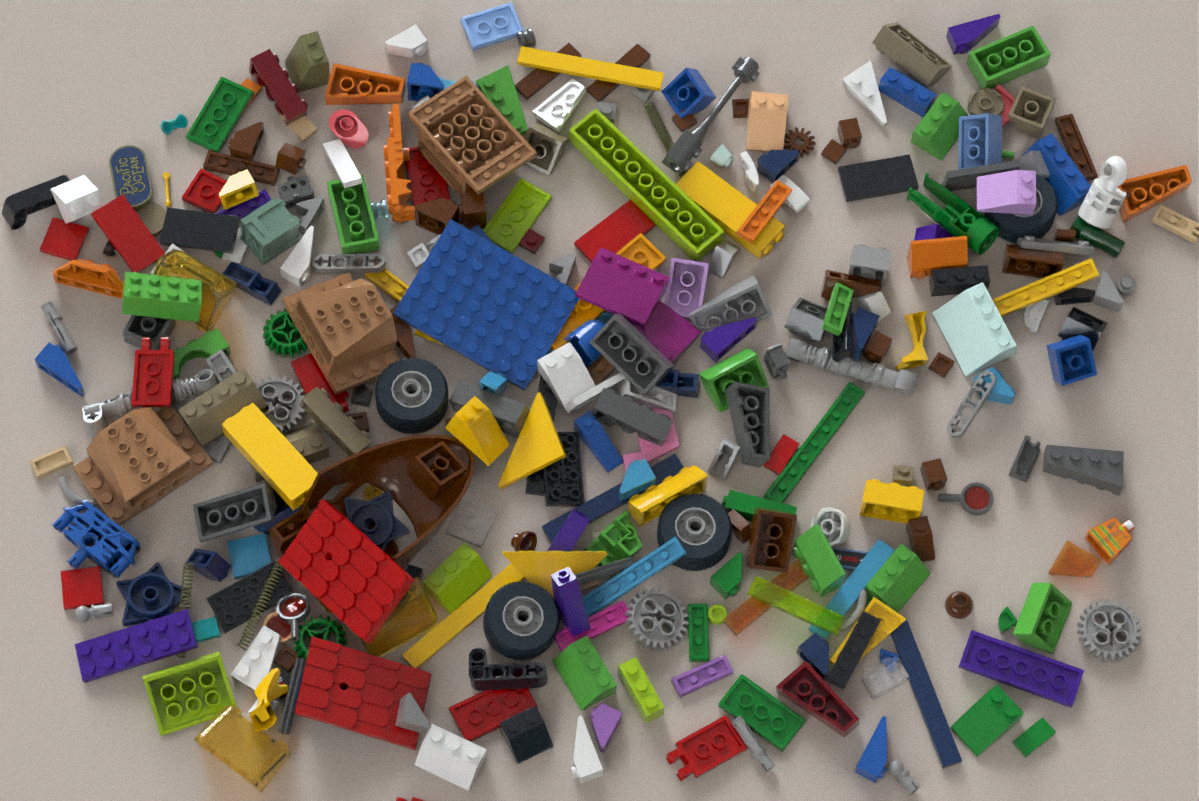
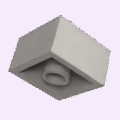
M864 244L854 245L848 274L881 280L882 287H884L889 269L891 250L883 247H868Z

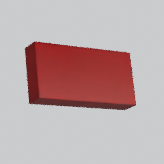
M783 434L770 453V460L763 464V466L780 475L800 443Z

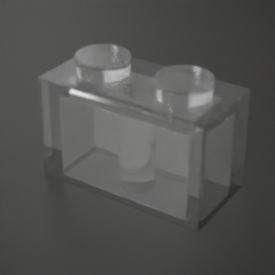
M897 656L893 659L888 657L881 661V665L877 668L872 666L863 672L864 675L861 681L873 700L907 682L909 675Z

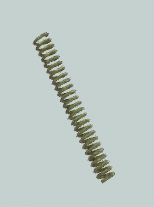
M646 101L644 103L645 110L648 116H650L654 128L658 131L657 134L661 137L660 139L664 143L665 149L669 152L668 150L672 148L674 141H672L671 135H669L666 126H664L665 124L661 120L662 118L658 114L659 112L655 108L654 103L652 102L645 106L648 103ZM683 170L679 173V176L682 178L687 172Z
M278 559L276 561V564H274V568H272L273 571H271L272 575H269L270 578L267 579L268 582H266V585L264 586L265 589H262L263 592L261 593V596H259L260 600H257V607H254L255 610L252 611L253 614H251V618H249L250 621L247 622L249 625H246V628L244 629L245 632H242V639L239 640L240 643H237L238 646L244 650L247 649L242 647L241 645L249 647V645L243 643L242 641L251 643L245 638L252 640V638L247 636L246 634L254 636V634H251L247 630L255 633V631L249 627L257 629V627L253 626L250 623L259 625L258 623L253 621L256 620L260 622V620L255 618L254 616L262 618V616L256 614L255 612L263 615L264 613L260 612L257 609L266 611L258 605L267 607L261 602H264L266 604H269V602L263 600L262 598L270 600V598L264 595L272 597L271 594H268L265 591L274 593L273 591L268 589L272 588L275 590V588L270 586L269 584L277 586V584L271 582L270 580L275 581L277 583L279 582L278 580L272 578L276 577L280 579V577L276 576L273 573L282 575L276 570L284 572L282 569L277 567L280 566L284 568L281 564L278 563L280 559Z
M194 564L183 565L180 611L186 610L181 608H191L188 606L191 602H183L182 600L191 601L192 599L183 598L182 596H192L191 594H183V592L192 593L191 590L183 589H192L190 586L193 584L185 583L184 581L192 582L193 579H184V577L193 578L194 576L184 574H194L192 571H185L194 570L192 568L195 566ZM175 655L179 658H186L184 655Z

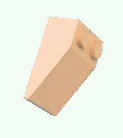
M751 92L747 120L746 150L767 153L770 150H783L788 95Z

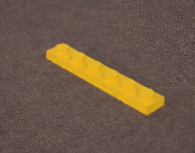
M1091 258L992 300L1001 317H1004L1100 276Z

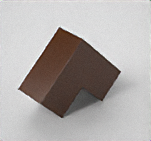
M733 509L728 513L731 518L732 529L735 532V537L744 544L750 539V523Z

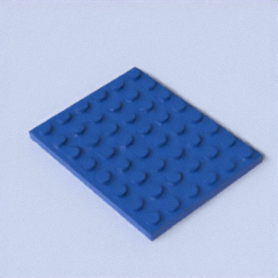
M450 219L393 312V316L493 373L504 375L508 382L525 391L538 369L537 360L547 355L580 298L575 297L576 290Z

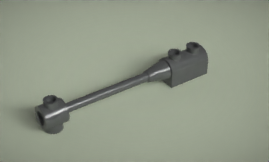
M739 57L732 67L736 77L702 124L697 126L692 133L685 129L663 159L662 163L677 173H681L683 170L688 171L693 164L690 160L693 157L697 159L702 152L700 148L707 128L742 82L748 83L750 80L754 82L760 74L757 71L759 66L755 60L749 57L744 59Z

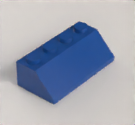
M1052 133L1036 141L1024 154L1030 151L1041 152L1050 173L1049 178L1044 179L1055 190L1058 202L1057 214L1062 216L1082 205L1091 185Z

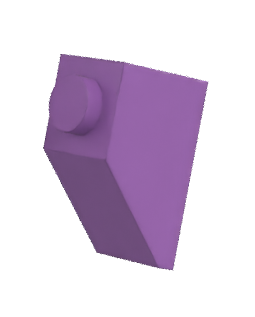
M600 703L598 708L594 707L590 718H592L591 726L599 750L604 753L622 719V712Z

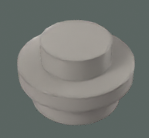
M1122 276L1117 281V289L1122 294L1132 293L1136 287L1134 279L1129 276Z

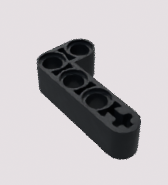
M62 175L10 195L4 201L2 216L12 230L21 228L26 222L27 215L57 204L50 189L70 181L67 175Z
M474 648L469 653V678L471 686L475 690L540 688L548 682L546 666L540 662L488 664L484 649Z

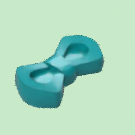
M179 113L175 119L170 121L162 120L160 127L163 133L169 135L177 128H186L188 120L185 115Z

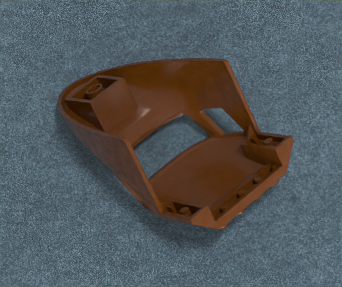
M416 435L378 444L324 468L318 472L300 510L270 528L269 531L277 555L281 559L290 544L296 539L304 524L307 523L306 521L313 511L318 507L320 503L318 501L332 487L348 483L333 499L327 500L347 518L344 498L349 497L363 484L369 483L384 492L391 491L392 499L406 513L414 525L417 539L399 552L395 541H392L385 550V553L404 569L440 530L465 495L474 474L475 460L473 452L453 437ZM371 523L370 529H373L376 523ZM315 597V598L317 599V601L325 608V610H326L327 612L333 613V612H332L327 606H325L317 597Z

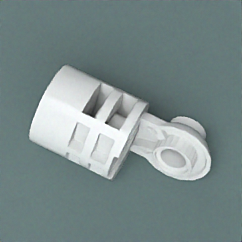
M1112 156L1102 164L1100 178L1094 179L1078 211L1079 216L1083 220L1103 229L1110 228L1126 197V192L1117 188L1123 184L1127 177L1126 162L1119 156Z

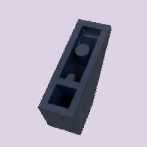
M860 307L856 313H852L851 348L854 361L858 362L875 331L880 317Z

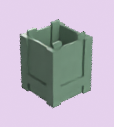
M277 197L240 220V239L262 265L299 242L298 227H300V219L296 215L293 216L285 208L286 203Z

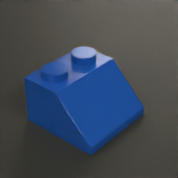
M411 63L407 79L408 100L418 101L425 96H429L431 99L444 90V84L430 66L423 63Z
M687 67L661 91L680 118L704 110L717 98L699 71Z

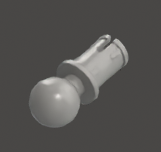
M112 603L95 606L91 604L92 608L80 606L75 611V616L79 621H86L90 616H93L95 620L97 617L113 615Z
M893 760L889 763V772L892 775L898 776L896 781L901 782L910 795L920 788V785L909 774L910 771L906 770L904 772V765L901 761Z

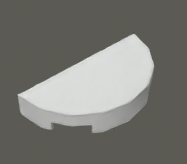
M1042 300L1030 305L1024 311L1023 319L1025 326L1034 334L1037 332L1049 300Z

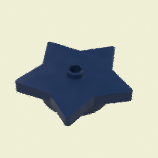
M388 490L370 501L349 497L344 498L347 519L383 552H385L390 542L410 533V530L394 516L391 491ZM376 523L375 527L370 529V524Z
M158 562L145 574L135 579L116 582L119 592L126 601L122 619L124 627L173 614V610L181 603L182 586L170 582Z

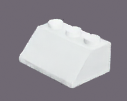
M432 724L423 740L414 765L469 791L487 757L486 749Z

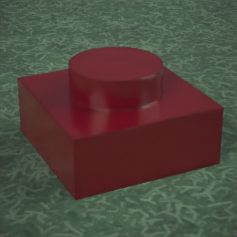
M528 229L520 240L519 246L535 255L545 241V237Z

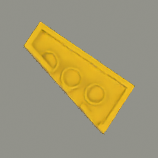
M873 597L864 611L881 621L860 660L906 621V618L875 597ZM855 625L829 662L835 664Z

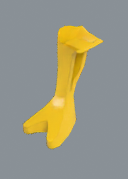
M928 310L909 315L904 314L911 334L913 350L901 359L902 362L896 366L897 371L921 366L929 361L923 347V338L926 332L924 320Z
M278 668L272 669L254 691L259 699V704L249 715L256 732L266 730L275 724L277 718L270 702L288 692L289 686L287 684H278L281 674Z

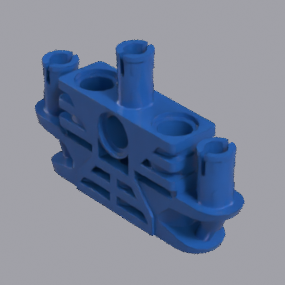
M81 500L82 504L78 506L64 507V513L52 526L59 533L63 532L65 538L79 548L67 561L71 567L77 570L84 560L90 556L107 571L110 570L113 575L119 578L130 564L135 566L136 548H140L141 545L132 535L86 500ZM86 509L84 514L79 513L81 510ZM95 542L93 546L87 547L88 544ZM130 545V550L127 552L125 547Z

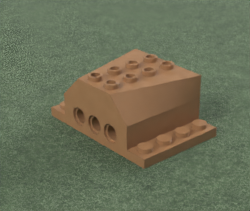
M467 75L408 113V118L419 129L418 151L460 197L470 187L479 195L537 156V152Z
M348 272L282 298L281 302L335 395L379 378L386 367L393 362L400 361L394 350L398 339L393 316L374 284L362 278L354 281Z
M171 405V407H164L158 412H155L152 407L132 410L96 435L86 449L89 457L75 465L73 470L106 516L121 526L212 466L213 461Z

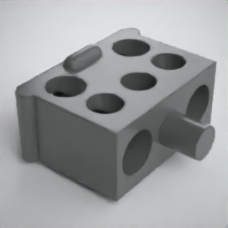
M289 176L287 182L277 184L281 200L286 203V209L296 207L295 205L299 202L315 198L314 191L311 190L306 176L297 179Z
M779 343L767 348L764 362L772 377L781 376V379L787 378L786 372L790 363L782 345Z

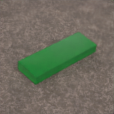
M688 604L689 662H709L707 604Z

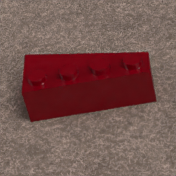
M269 48L250 59L249 72L252 75L255 74L258 85L265 87L267 98L271 102L275 101L274 107L279 115L285 116V124L288 126L293 121L307 115L308 105L304 99H300L296 85L290 83L288 72L285 68H281L277 54L275 52L272 53Z
M807 661L776 686L777 693L844 738L859 725V718Z

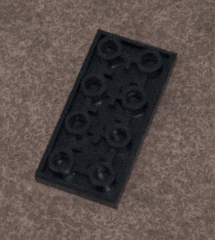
M910 154L840 166L837 169L846 202L907 192L910 187L914 190L919 188Z
M168 207L159 243L169 246L173 243L177 247L233 254L240 217Z
M557 432L566 457L542 469L545 507L580 506L585 502L578 432Z
M276 560L206 598L225 634L249 621L251 614H253L252 611L255 610L254 607H257V600H260L259 596L263 592L262 589H265L264 586L268 582L267 579L270 578L269 575H272L271 571H273L272 568H274ZM279 570L276 571L282 575L273 574L280 577V579L272 577L279 582L270 580L277 584V586L269 584L275 590L268 588L274 593L265 591L271 594L272 597L264 595L270 598V600L262 598L269 602V604L261 602L267 607L258 605L266 611L275 607L285 595L294 593L283 572Z

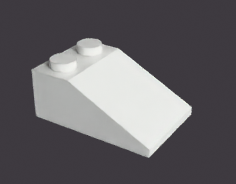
M570 342L537 360L538 372L567 414L600 396L599 394L575 409L569 410L567 405L572 399L596 386L581 357Z

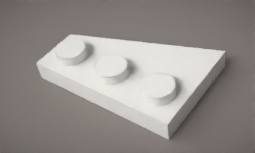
M263 626L231 676L255 691L259 683L271 671L282 637L268 627Z

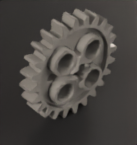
M276 375L275 380L268 376V381L261 378L260 385L256 382L254 383L268 405L264 408L268 411L263 414L282 435L284 434V429L291 432V426L297 428L296 421L303 422L301 416H306V412L299 405L304 397V390L300 389L299 383L294 385L293 379L287 382L286 376L279 380L278 375ZM269 392L274 393L272 396H266ZM287 397L292 398L290 401H284ZM280 414L286 415L284 418H278Z
M652 587L650 592L647 588L643 590V594L638 592L636 597L630 600L632 603L628 604L627 608L629 610L625 613L629 617L625 623L631 624L627 630L634 631L631 637L637 636V643L643 641L644 648L650 644L651 650L658 646L660 651L664 648V645L667 649L671 647V644L675 646L678 640L683 638L682 634L687 632V629L684 627L689 624V622L685 621L689 614L683 613L686 607H680L682 600H675L677 594H674L672 597L669 596L670 590L663 593L662 587H660L658 592H656L655 587ZM645 604L650 605L652 611L647 610ZM664 608L669 609L671 614L665 613ZM643 623H647L650 629L644 628ZM662 627H666L669 633L664 632Z
M1106 598L1104 604L1098 600L1096 605L1094 603L1090 604V609L1085 608V614L1080 616L1082 621H1079L1077 626L1081 628L1078 629L1077 633L1082 634V636H1080L1079 641H1085L1083 648L1089 647V654L1096 652V659L1099 655H1102L1103 661L1110 657L1111 662H1113L1116 656L1120 661L1123 655L1125 657L1129 656V651L1133 653L1136 649L1134 646H1138L1140 643L1137 639H1140L1142 634L1138 633L1142 627L1136 626L1139 624L1140 619H1134L1136 612L1129 613L1130 606L1123 608L1124 602L1116 605V599L1113 600L1112 604L1109 603L1108 598ZM1114 618H1120L1123 623L1115 622ZM1094 619H1101L1103 624L1096 623ZM1116 636L1123 637L1125 642L1118 641ZM1096 637H1102L1105 642H1099Z

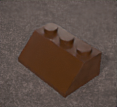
M1018 244L1006 245L1002 273L1045 278L1062 270L1064 264L1063 252L1021 248Z
M754 508L746 565L749 568L788 573L797 515L772 509Z

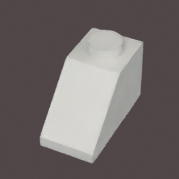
M416 24L385 41V51L387 54L414 58L417 55H423L428 50V40Z

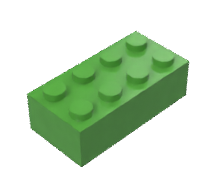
M1030 26L969 52L967 65L982 89H992L997 84L1002 85L1048 65L1051 53L1035 27Z
M360 175L362 178L361 184L347 188L343 187L340 179L327 182L328 196L342 254H364L380 250L379 237L364 175Z
M125 272L121 314L198 322L202 300V280Z

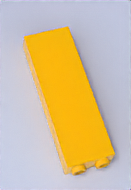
M699 161L676 183L691 200L724 230L725 234L759 259L764 255L767 256L772 251L773 245L776 242L779 243L785 236V225L774 217L753 244L737 236L738 229L757 204Z
M254 403L243 407L240 412L227 418L222 423L224 435L293 511L300 507L318 474L315 469Z

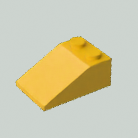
M476 396L467 402L445 427L488 466L510 446L490 409Z

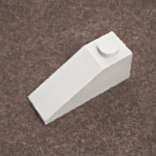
M313 226L308 228L280 268L281 277L298 287L306 283L311 276L315 239Z
M627 378L616 385L618 395L624 398L630 397L636 401V404L646 405L650 408L671 410L673 413L676 411L677 394L655 386L643 395Z
M582 715L578 716L573 767H571L573 777L578 778L580 784L603 776V768Z

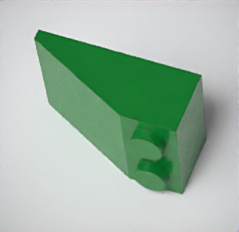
M997 684L984 694L950 728L978 757L1018 724L1024 712Z

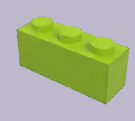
M637 657L620 664L618 674L645 723L664 715L665 707Z

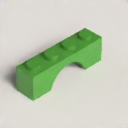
M218 328L206 332L204 336L197 340L189 341L182 348L174 349L173 379H180V371L183 365L191 359H207L220 349L227 356L231 354L229 345Z

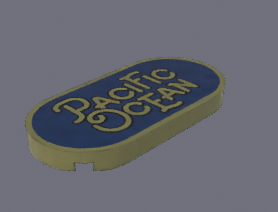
M126 145L119 147L111 154L109 159L115 197L117 198L123 194L134 210L144 208L153 197L146 155L137 146Z

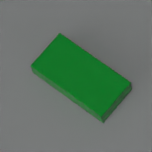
M1042 717L1012 743L1026 758L1055 735L1056 731Z

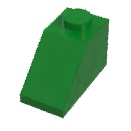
M740 552L710 578V584L725 600L730 596L734 597L740 591L742 554Z

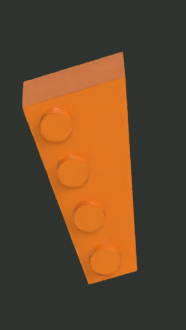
M333 63L324 96L326 105L402 103L407 87L406 80L402 77Z
M1187 165L1129 178L1117 188L1126 192V197L1119 209L1122 222L1124 223L1187 190L1192 183Z

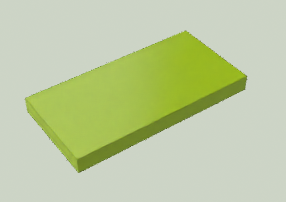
M520 178L483 231L495 245L513 254L527 230L532 228L552 200V195Z

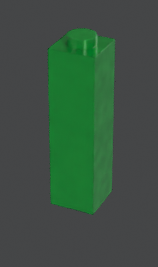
M729 490L728 496L724 495L722 501L726 512L729 513L734 509L748 521H753L755 507L796 514L797 511L795 506Z

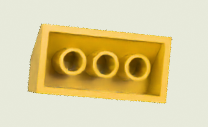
M695 465L684 467L677 475L673 477L668 476L659 485H652L641 495L636 494L632 496L628 501V510L639 527L659 517L667 504L675 498L677 499V497H682V495L700 494L706 491L708 475Z

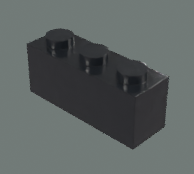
M987 265L931 270L929 277L931 296L960 294L982 282L988 291L990 284Z

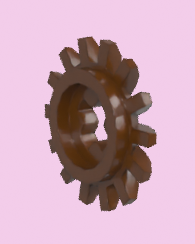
M795 127V133L790 129L788 132L791 135L785 134V137L788 139H784V143H787L784 149L798 150L800 157H803L804 152L809 155L808 149L813 151L814 148L811 145H816V142L811 141L815 137L808 136L811 133L810 131L804 133L805 129L802 128L801 132H799L798 128ZM797 138H800L802 141L804 140L801 146H798V143H794Z

